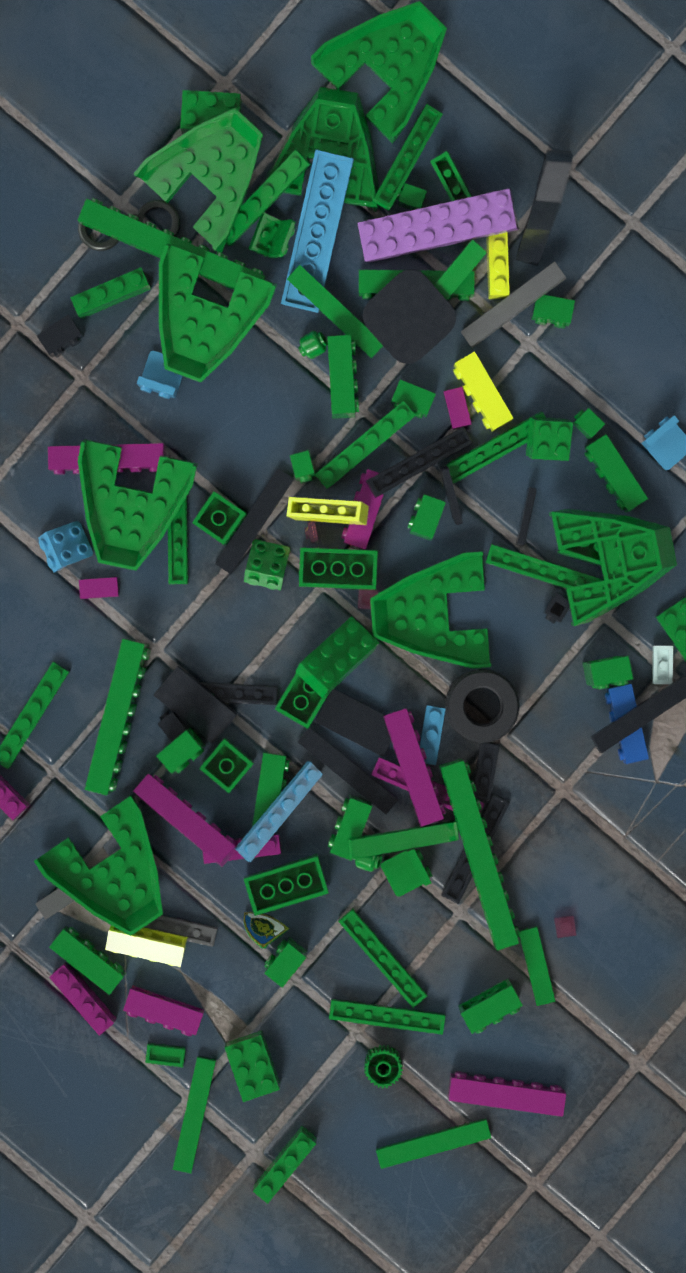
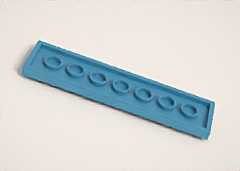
M315 150L287 278L301 265L325 287L354 159ZM286 279L281 304L319 313V309Z

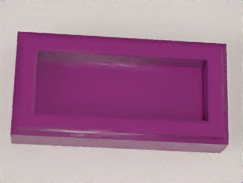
M459 387L444 391L452 429L471 425L463 388Z
M118 577L79 580L80 599L119 597Z

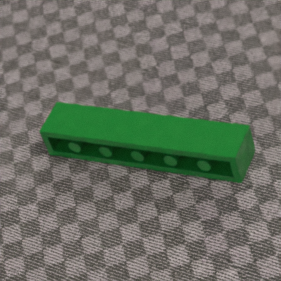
M359 270V297H362L364 300H371L404 270ZM419 270L426 275L433 285L445 272ZM475 271L469 273L448 300H451V297H458V300L461 301L473 298Z

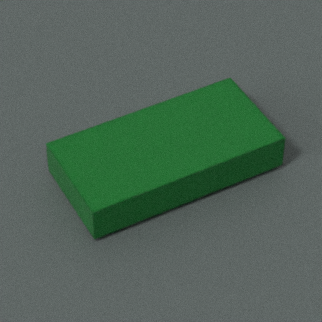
M148 1043L145 1063L183 1068L186 1047Z

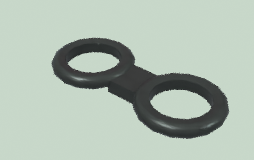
M163 200L147 202L139 209L137 214H132L139 218V222L143 223L146 213L155 208L164 209L172 217L173 222L170 231L174 233V237H176L180 230L178 211L173 205ZM78 224L80 239L87 247L93 250L105 251L112 249L119 243V240L114 238L103 243L94 242L87 236L86 226Z

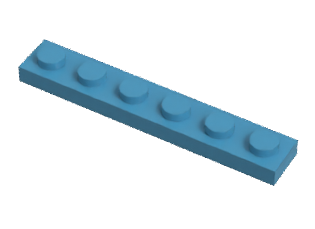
M310 761L305 763L236 846L235 850L248 862L255 858L323 775Z

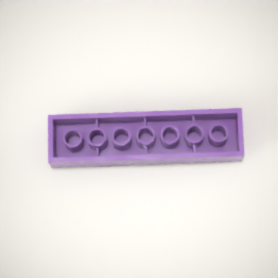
M510 189L358 223L364 259L368 263L519 230L513 194Z

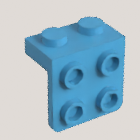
M151 351L143 375L138 377L137 385L144 392L151 393L154 391L159 393L158 396L170 399V397L176 398L183 376L166 370L164 368L163 354Z
M675 415L670 419L666 416L658 423L660 427L656 431L651 429L644 435L646 439L642 442V445L664 470H669L686 456V435L677 425L679 420Z
M79 521L47 531L38 538L39 546L45 552L47 564L52 568L53 573L60 571L67 565L93 555L92 548Z

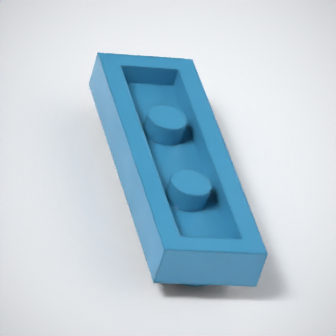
M426 705L419 745L420 749H424L427 759H424L425 764L436 765L445 708Z

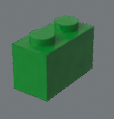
M543 295L534 302L531 320H535V323L540 325L552 323L554 327L565 328V326L571 324L575 300Z
M400 380L391 404H394L395 408L402 401H405L416 414L415 417L422 419L423 416L427 417L436 394Z
M309 450L290 455L296 481L301 483L312 481L311 477H315Z

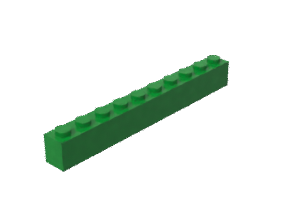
M95 198L85 200L78 217L79 224L160 259L164 247L168 243L201 255L205 258L199 275L232 290L235 289L241 271L265 279V276L262 275L263 271L252 268L250 270L245 267L246 264L238 260L232 262L227 260L228 256L217 252V254L209 252L210 249L206 246L199 245L197 247L192 244L191 240L185 237H181V239L174 237V233L164 229L160 231L156 229V225L146 221L145 224L139 222L138 217L132 214L123 215L120 213L121 210L113 206L107 208L102 205L103 202Z
M462 759L439 765L493 945L498 951L519 944L518 937H520L518 927L513 925L512 919H515L512 908H508L506 902L509 901V896L501 883H504L502 874L497 872L496 869L498 860L495 853L492 854L490 849L493 846L490 835L486 836L485 828H487L485 818L480 816L479 810H482L479 799H475L473 793L476 792V787L473 780L470 781L468 776L471 773L467 762L464 763Z

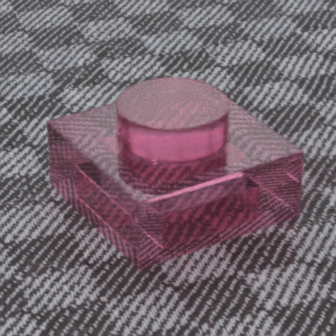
M315 521L308 522V527L305 528L306 539L310 538L311 543L319 541Z
M359 589L358 609H371L370 598L377 595L378 590Z
M573 915L554 918L557 938L576 936Z

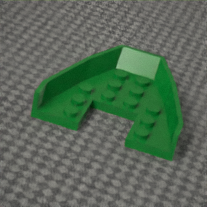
M418 1L380 14L325 42L311 56V64L337 90L364 64L381 78L391 90L366 114V118L393 144L407 125L434 70L447 27Z
M320 87L296 119L265 181L295 150H299L306 159H313L315 150L352 158L354 161L344 203L371 207L374 212H377L378 204L372 200L379 189L371 133L359 94ZM305 171L284 193L301 196Z
M234 108L195 126L146 158L134 172V175L142 179L168 203L193 174L217 197L193 228L213 246L212 248L215 251L222 253L246 197L263 133Z
M168 243L164 247L159 262V331L164 368L192 380L202 382L235 350L267 309L278 284L241 271L229 306H223L193 294L205 257Z
M84 439L80 446L78 467L86 522L98 563L136 571L163 538L191 490L198 463L160 455L153 492L115 485L122 447Z
M563 509L549 512V516L552 517L558 550L595 542L597 544L604 580L566 588L573 621L571 622L572 626L591 622L635 597L677 565L671 531L668 526L630 516L583 510Z
M483 552L462 553L407 576L370 598L373 637L413 654L472 669L491 667L488 629L449 631L446 594L485 590Z
M133 795L100 816L121 849L93 868H89L70 838H67L34 860L42 875L91 914L130 936L163 915L158 872L142 813Z

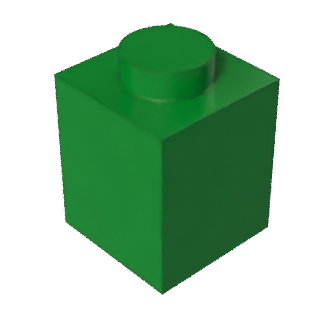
M405 183L404 188L401 189L396 198L399 200L398 206L409 210L421 209L427 191Z
M589 408L585 412L581 410L574 417L576 421L573 423L589 440L605 425Z

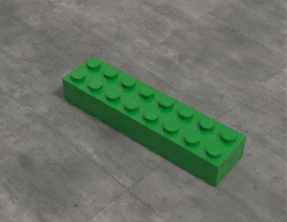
M122 639L84 790L109 795L117 788L118 779H116V774L121 771L123 760H120L121 754L126 752L128 744L125 738L132 729V723L129 722L137 709V705L134 702L135 698L139 697L142 686H139L140 679H144L146 673L144 663L145 660L149 659L151 649L148 648L149 644Z

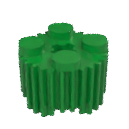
M379 1045V1047L371 1048L368 1054H366L364 1072L370 1083H374L378 1088L381 1086L383 1089L384 1087L388 1088L389 1085L392 1086V1083L395 1084V1081H399L398 1078L402 1075L403 1065L401 1056H399L395 1048H389V1045L387 1047ZM384 1063L387 1066H385L386 1069H381L379 1065Z

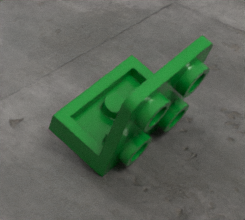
M263 213L259 218L248 249L266 258L282 257L287 253L289 239L295 232V221L292 219L279 220Z
M255 539L252 543L246 565L244 582L254 586L267 587L271 590H281L290 548Z
M414 848L404 850L381 863V868L397 897L423 884L427 886L432 883L430 878L433 875L428 866L424 868L421 862L424 858L419 849L416 851Z

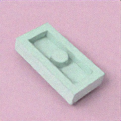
M653 646L652 684L673 683V646Z

